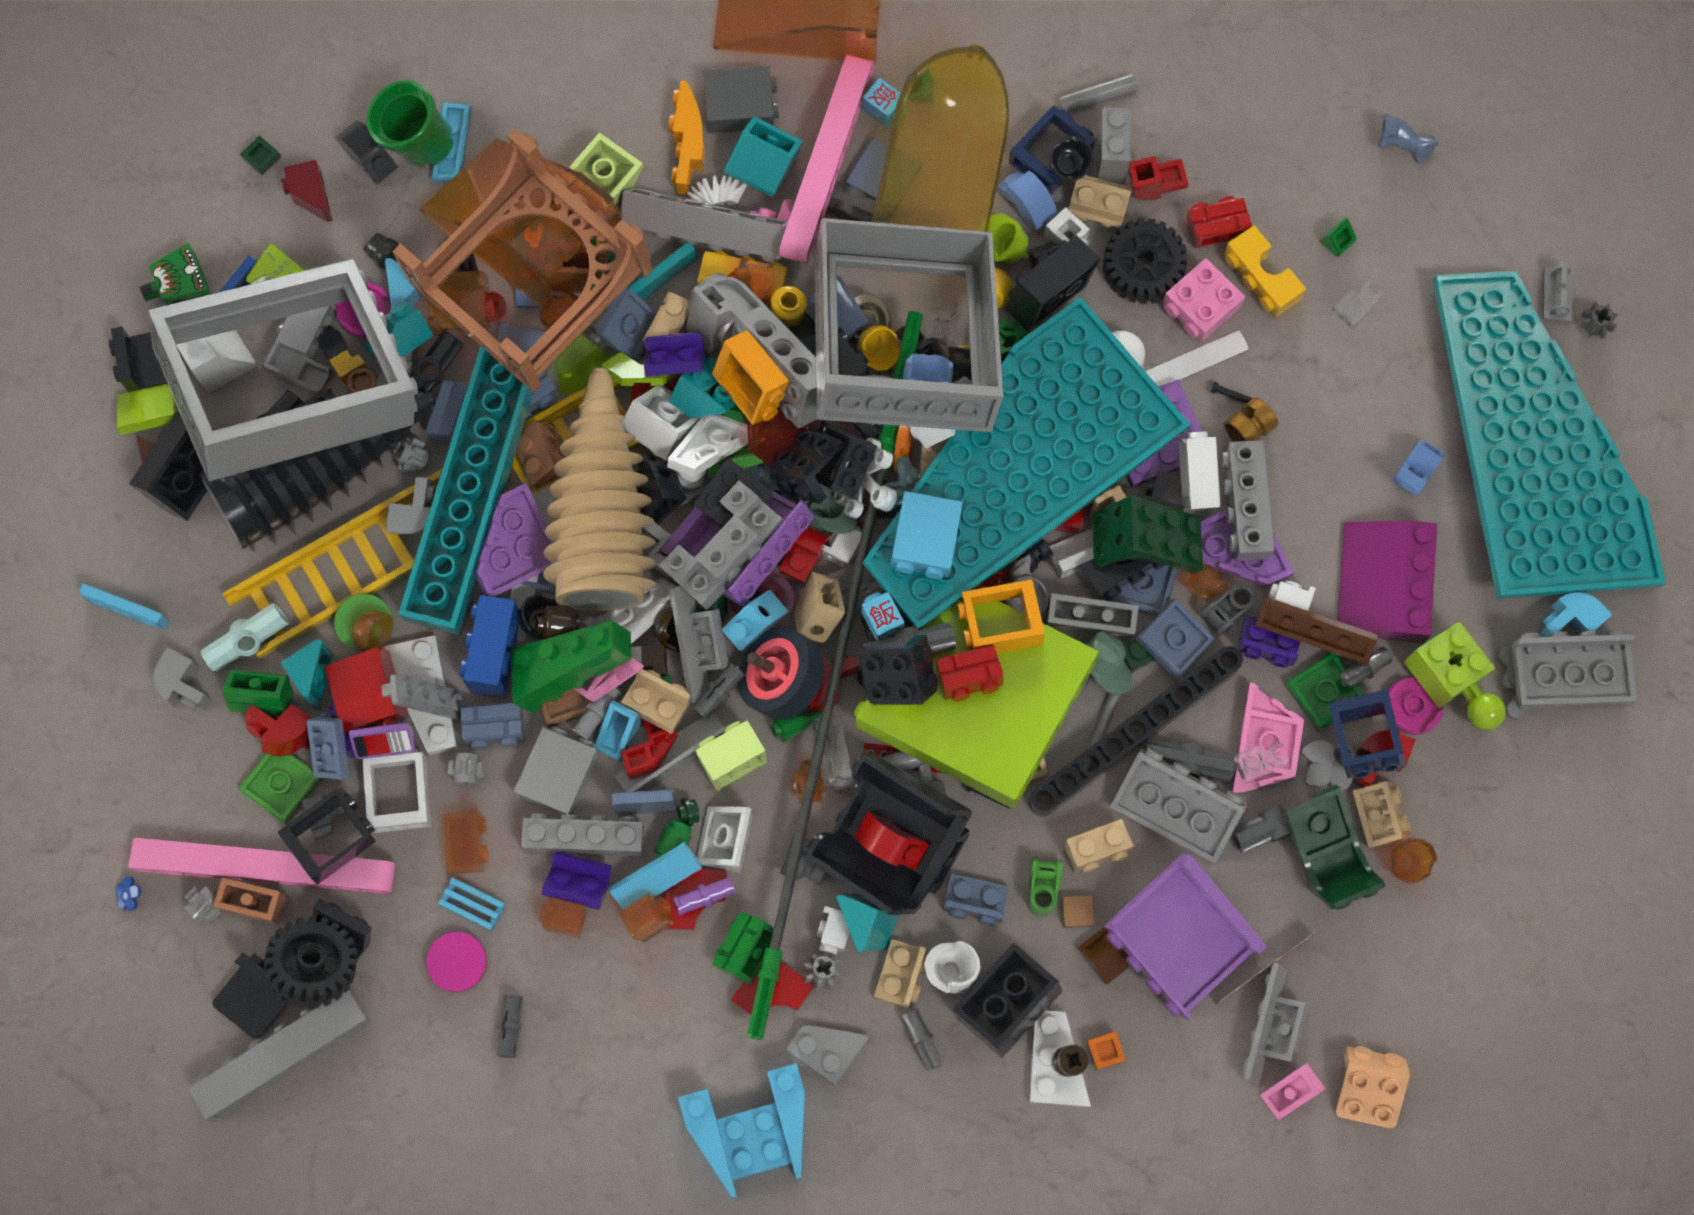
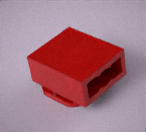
M376 647L325 666L338 719H342L344 734L349 735L350 730L398 724L399 720L407 718L408 708L393 705L391 698L383 697L382 685L390 683V676L397 674L394 670L390 651Z

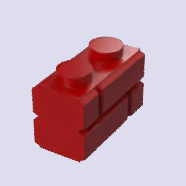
M1227 196L1220 199L1218 203L1210 205L1207 202L1197 203L1189 209L1186 217L1194 248L1233 240L1252 227L1243 197L1235 199L1234 196Z
M994 644L936 659V672L945 700L962 701L969 698L971 693L982 691L983 694H990L997 691L999 686L1003 685V671Z

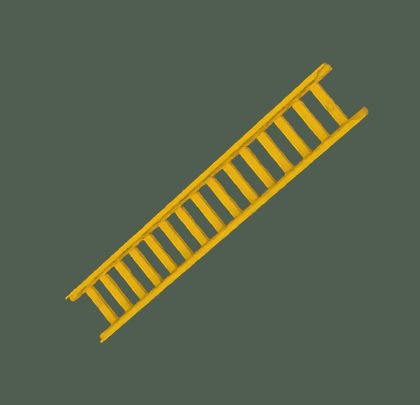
M612 380L614 389L621 386ZM585 388L525 421L522 431L531 423L537 421L546 425L553 424L563 442L574 437L563 418L575 411H578L580 414L579 406L584 401ZM616 399L620 415L625 416L626 412L618 399ZM634 440L628 443V447H631L639 441ZM517 453L515 454L512 468L521 483L527 484L531 494L537 493L561 479L555 474L552 477L553 480L540 488L532 487ZM442 469L426 477L432 480V485L436 489ZM415 484L222 593L231 607L252 596L258 609L261 611L270 605L262 589L277 581L301 624L287 632L282 628L273 634L275 639L261 646L256 652L259 658L264 657L334 617L340 604L347 599L345 598L338 603L334 599L313 562L314 559L328 552L352 593L350 596L360 593L374 594L411 573L415 559H412L398 534L386 532L389 503L412 505ZM376 524H379L403 565L387 574L363 533ZM351 538L355 540L377 578L375 582L364 588L361 587L338 547ZM300 567H303L326 607V610L313 617L310 616L287 576Z

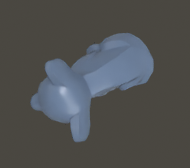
M1389 114L1384 116L1379 141L1380 148H1385L1391 144L1403 150H1413L1416 161L1424 163L1426 157L1431 155L1435 146L1439 144L1438 141H1435V137L1427 135L1418 136L1412 127L1402 119Z

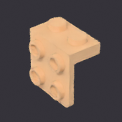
M1346 1046L1344 1054L1346 1072L1336 1106L1337 1116L1381 1127L1394 1128L1398 1122L1410 1078L1407 1059L1395 1053L1381 1054L1373 1052L1371 1049L1363 1046H1357L1356 1048Z

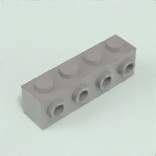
M1263 440L1229 442L1225 451L1221 452V467L1226 469L1227 479H1224L1223 482L1224 496L1229 497L1230 507L1226 508L1227 524L1232 525V535H1229V550L1234 552L1235 561L1270 560L1275 550Z
M535 813L531 814V818H523L521 848L525 853L554 854L555 851L571 855L644 857L645 826L643 822H638L636 817H620V821H608V817L596 815L591 816L590 820H578L579 816L565 814L561 815V819H549L547 814Z

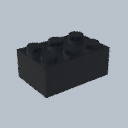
M1077 235L1068 242L1066 240L1060 242L1054 249L1053 254L1049 257L1047 255L1042 256L1035 263L1032 270L1029 272L1024 270L1015 279L1016 285L1008 295L1010 299L1005 310L1028 333L1087 287L1100 257Z
M176 412L129 485L167 513L188 521L207 490L199 476V472L204 469L180 413Z
M1013 943L952 1010L956 1018L999 1057L1003 1058L1063 991L1059 981Z

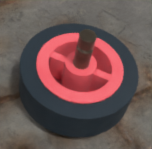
M779 627L763 633L750 645L743 656L739 668L746 675L738 682L739 693L743 701L750 708L767 717L782 720L796 716L809 706L822 684L824 659L820 648L814 641L790 628Z

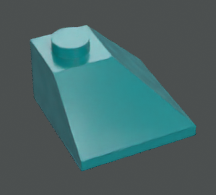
M408 301L395 305L390 313L385 316L386 330L388 334L392 333L397 343L396 351L399 356H405L434 336L419 309ZM367 341L363 348L377 360L369 341Z

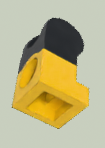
M328 329L321 333L318 342L320 348L345 386L347 385V378L353 370L358 368L368 369L359 354L353 358L347 351V344L338 330Z

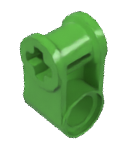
M1033 856L1030 870L1028 906L1034 915L1044 917L1054 910L1061 882L1063 860L1049 862L1038 860V857ZM1039 894L1046 895L1050 899L1051 904L1047 907H1040L1036 904L1035 897Z

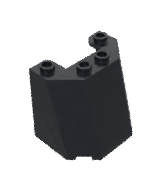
M862 753L851 767L853 772L852 779L859 783L852 788L847 806L837 815L835 820L836 826L832 832L816 834L811 839L808 846L810 850L805 858L889 915L915 914L921 908L928 892L934 894L941 887L967 841L969 830L965 826L971 818L972 810L877 755ZM868 811L892 820L900 830L922 838L929 844L916 870L900 864L894 866L865 849L854 838Z

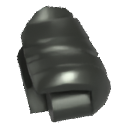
M376 233L366 243L363 250L371 259H374L377 266L384 268L385 259L391 258L397 261L393 251L399 244L391 238H386L384 235Z

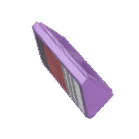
M407 722L349 731L355 757L359 760L415 751L414 731Z

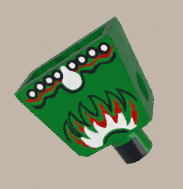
M189 243L152 263L150 270L154 281L139 286L146 302L161 297L166 306L211 295L196 253Z

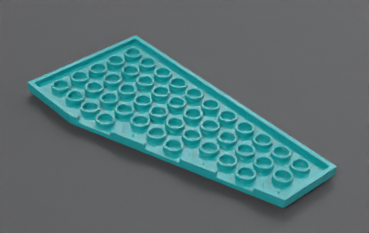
M1516 271L1436 275L1432 281L1497 599L1561 595L1573 592L1588 593L1656 588L1665 585V576L1648 501L1644 495L1641 496L1619 459L1620 452L1600 417L1596 418L1575 381L1577 378L1556 340L1552 341L1531 304L1533 300Z
M1081 296L1011 348L1001 364L1003 399L992 432L956 430L955 435L950 437L912 490L913 493L963 502L949 578L933 579L927 577L922 572L914 571L911 574L897 571L895 567H890L901 509L863 561L865 568L883 590L889 592L896 606L913 627L918 628V630L924 628L962 599V592L975 590L1099 497L1103 492L1187 431L1191 426Z

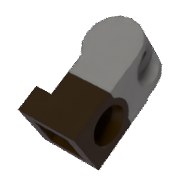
M664 645L631 647V657L644 665L643 670H652L661 677L668 675L667 650Z

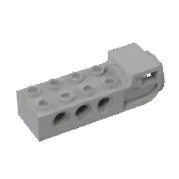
M717 273L707 277L694 287L688 300L689 317L686 330L689 333H702L704 349L709 354L721 350L725 340L748 330L789 380L784 392L785 396L778 406L784 416L791 420L798 429L816 420V357L739 279ZM710 294L715 298L712 301L707 298Z

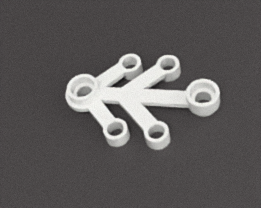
M871 437L866 441L877 445L873 455L874 460L870 462L854 499L836 491L833 497L835 503L845 506V514L855 519L863 511V486L871 494L870 500L874 507L880 510L890 511L897 500V492L887 486H880L870 476V474L880 469H887L893 460L891 453L881 449V442ZM846 449L841 452L837 460L838 467Z

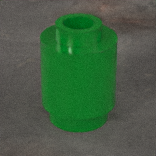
M671 819L669 824L664 826L653 852L658 854L657 858L683 842L689 845L692 838L690 835L692 828Z

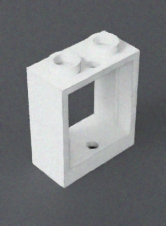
M1208 431L1185 433L1186 438L1178 439L1182 506L1188 509L1220 507L1216 437H1208Z
M415 749V751L409 753L363 759L366 816L375 828L373 833L432 827L427 757L422 752H418V749ZM415 764L419 811L377 815L374 768Z

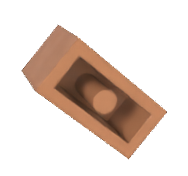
M222 877L213 907L221 912L279 926L287 896L280 891Z

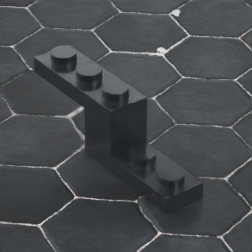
M812 302L804 309L807 319L815 326V304ZM841 327L838 328L839 375L864 377V375L869 373L868 366L866 365L869 363V360L860 349L853 350L848 344L851 341L849 336ZM851 422L866 440L870 437L878 439V424Z

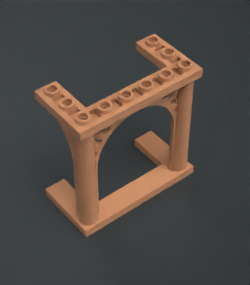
M515 128L508 135L513 149L509 165L498 185L480 207L423 264L402 244L393 251V254L407 280L416 290L534 393L541 386L539 377L639 274L646 278L653 269L650 262L651 256L647 252L648 245L644 241V233L635 224L629 226L623 220L612 228L608 224V218L601 211L596 210L594 212L587 206V200L580 193L575 192L573 194L567 189V183L559 175L555 174L552 176L546 171L547 167L542 162L543 155L537 148L539 146L538 142L529 133L526 132L523 135ZM537 190L543 191L546 196L544 204L539 208L531 204V196ZM523 198L525 207L523 209L515 208L517 205L522 204L520 200ZM552 199H554L557 207L561 205L558 211L550 208ZM524 216H545L566 224L580 237L589 257V274L579 298L524 353L507 337L502 343L496 340L438 287L501 225ZM578 220L580 225L574 226L573 222ZM596 237L597 242L604 244L594 246L591 244V239ZM604 251H610L616 255V259L608 264H601L595 260L596 256ZM598 270L609 272L607 275L603 273L599 280L595 276Z

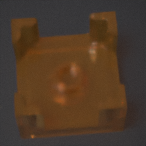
M484 271L453 272L438 288L490 333V323L486 316V292H489V278ZM428 300V327L434 336H439L443 330H462Z

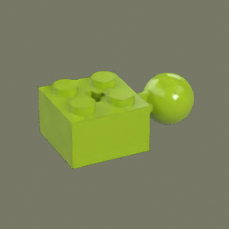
M1460 621L1416 649L1404 661L1405 665L1439 709L1460 694H1463L1469 702L1467 707L1468 719L1476 728L1493 730L1504 721L1506 708L1503 701L1495 694L1483 693L1477 685L1495 667Z

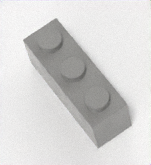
M1051 593L1049 595V606L1045 624L1094 632L1103 630L1109 634L1132 637L1136 632L1139 605Z

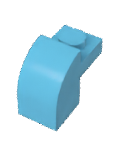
M1582 592L1569 593L1559 598L1551 606L1555 611L1542 622L1546 627L1539 634L1542 637H1550L1549 634L1560 631L1566 624L1577 634L1585 631H1595L1613 614L1598 599Z

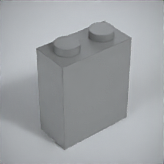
M1102 108L1096 136V178L1121 185L1125 184L1130 164L1131 109Z
M542 727L513 792L518 798L559 815H573L599 758V753L594 748L595 744L589 740L579 738L576 741L568 738V733L562 729L552 727L549 730Z

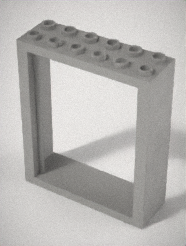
M822 218L814 254L817 420L992 432L1003 399L992 232ZM836 266L966 277L972 385L839 375Z
M353 259L148 310L152 348L208 481L414 425V413L418 411L415 395L418 394L416 381L413 377L409 378L406 360L403 355H398L395 337L392 333L388 334L385 316L383 312L377 311L375 295L372 290H367L365 274L362 269H357ZM350 301L389 384L212 431L177 349V344Z

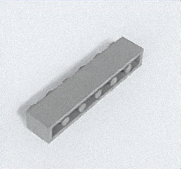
M633 187L623 192L619 222L623 220L629 226L635 224L642 232L644 230L654 232L655 237L668 239L670 236L681 238L680 241L682 243L689 242L690 244L701 242L707 244V248L713 250L733 249L734 254L740 256H750V253L760 255V259L767 262H777V259H782V257H779L780 245L788 221Z
M350 989L346 993L343 992L342 997L337 1001L333 998L330 1005L324 1006L322 1004L319 1008L312 1009V1006L306 1008L300 1013L301 1018L295 1022L290 1023V1021L279 1025L273 1030L275 1034L266 1040L264 1038L255 1040L247 1046L248 1051L239 1057L237 1054L232 1055L220 1063L222 1067L212 1074L210 1071H207L195 1078V1084L189 1087L188 1090L205 1120L214 1122L371 1023L354 992Z

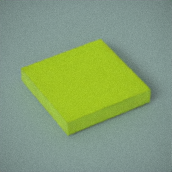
M168 384L118 394L117 429L120 435L160 427L170 423L177 412V405Z

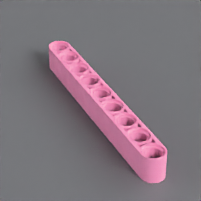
M846 55L781 241L779 257L806 264L810 260L820 230L821 220L825 216L862 107V97L867 93L874 69V61L852 55Z
M134 838L128 869L159 874L222 879L223 877L236 881L392 894L396 863L384 860L353 858L317 885L309 877L292 852ZM310 854L319 867L335 857Z

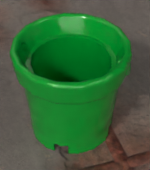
M411 80L396 81L385 86L374 96L368 108L366 124L369 135L377 144L397 152L411 164L420 168L425 167L423 164L431 162L436 165L448 156L454 141L450 137L451 131L453 132L452 127L437 110L434 98L422 84Z

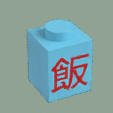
M879 78L862 97V110L889 128L894 121L898 123L903 118L906 112V96Z
M880 592L874 593L864 600L865 603L861 604V612L876 641L893 636L899 630L904 629V621L889 592L882 595Z

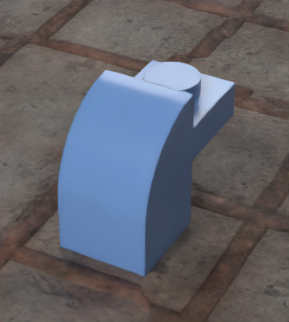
M1017 171L1007 176L1002 183L996 186L1001 196L1015 203L1022 221L1036 230L1059 214L1050 193L1031 171H1027L1025 174Z
M1421 438L1392 481L1417 496L1442 461L1445 453Z

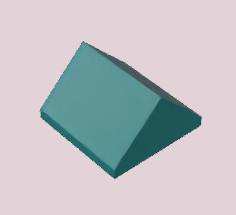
M318 639L281 662L301 695L316 710L321 709L328 681L325 666L332 664L334 656L327 645Z
M858 893L836 896L858 953L880 951L888 948L899 915H889Z

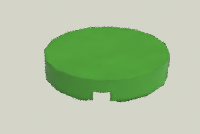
M360 593L350 596L340 604L335 613L334 626L337 636L344 645L353 650L365 652L380 647L387 641L392 632L393 618L390 608L382 599L373 594Z

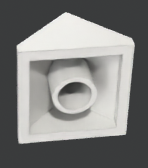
M707 807L697 859L701 866L741 873L753 817L751 808Z

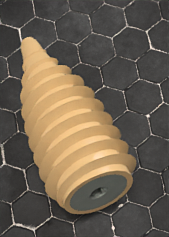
M596 368L592 369L591 374L588 376L584 401L579 406V419L572 422L569 426V431L574 437L567 439L561 444L560 451L565 458L558 461L554 466L555 474L561 479L555 481L549 489L550 494L557 500L547 508V514L554 522L547 526L545 535L553 543L544 550V556L553 564L543 571V576L549 583L556 586V602L559 605L569 606L577 610L613 611L641 605L645 600L644 592L657 587L655 581L644 578V571L652 569L657 563L655 560L643 556V550L653 547L656 541L642 535L641 530L654 524V520L651 517L640 514V508L652 502L650 497L637 491V487L647 483L648 478L643 474L634 472L633 466L642 462L644 458L629 450L628 443L634 441L636 437L624 431L622 421L626 417L619 413L616 402L618 398L615 397L612 376L609 375L607 369Z

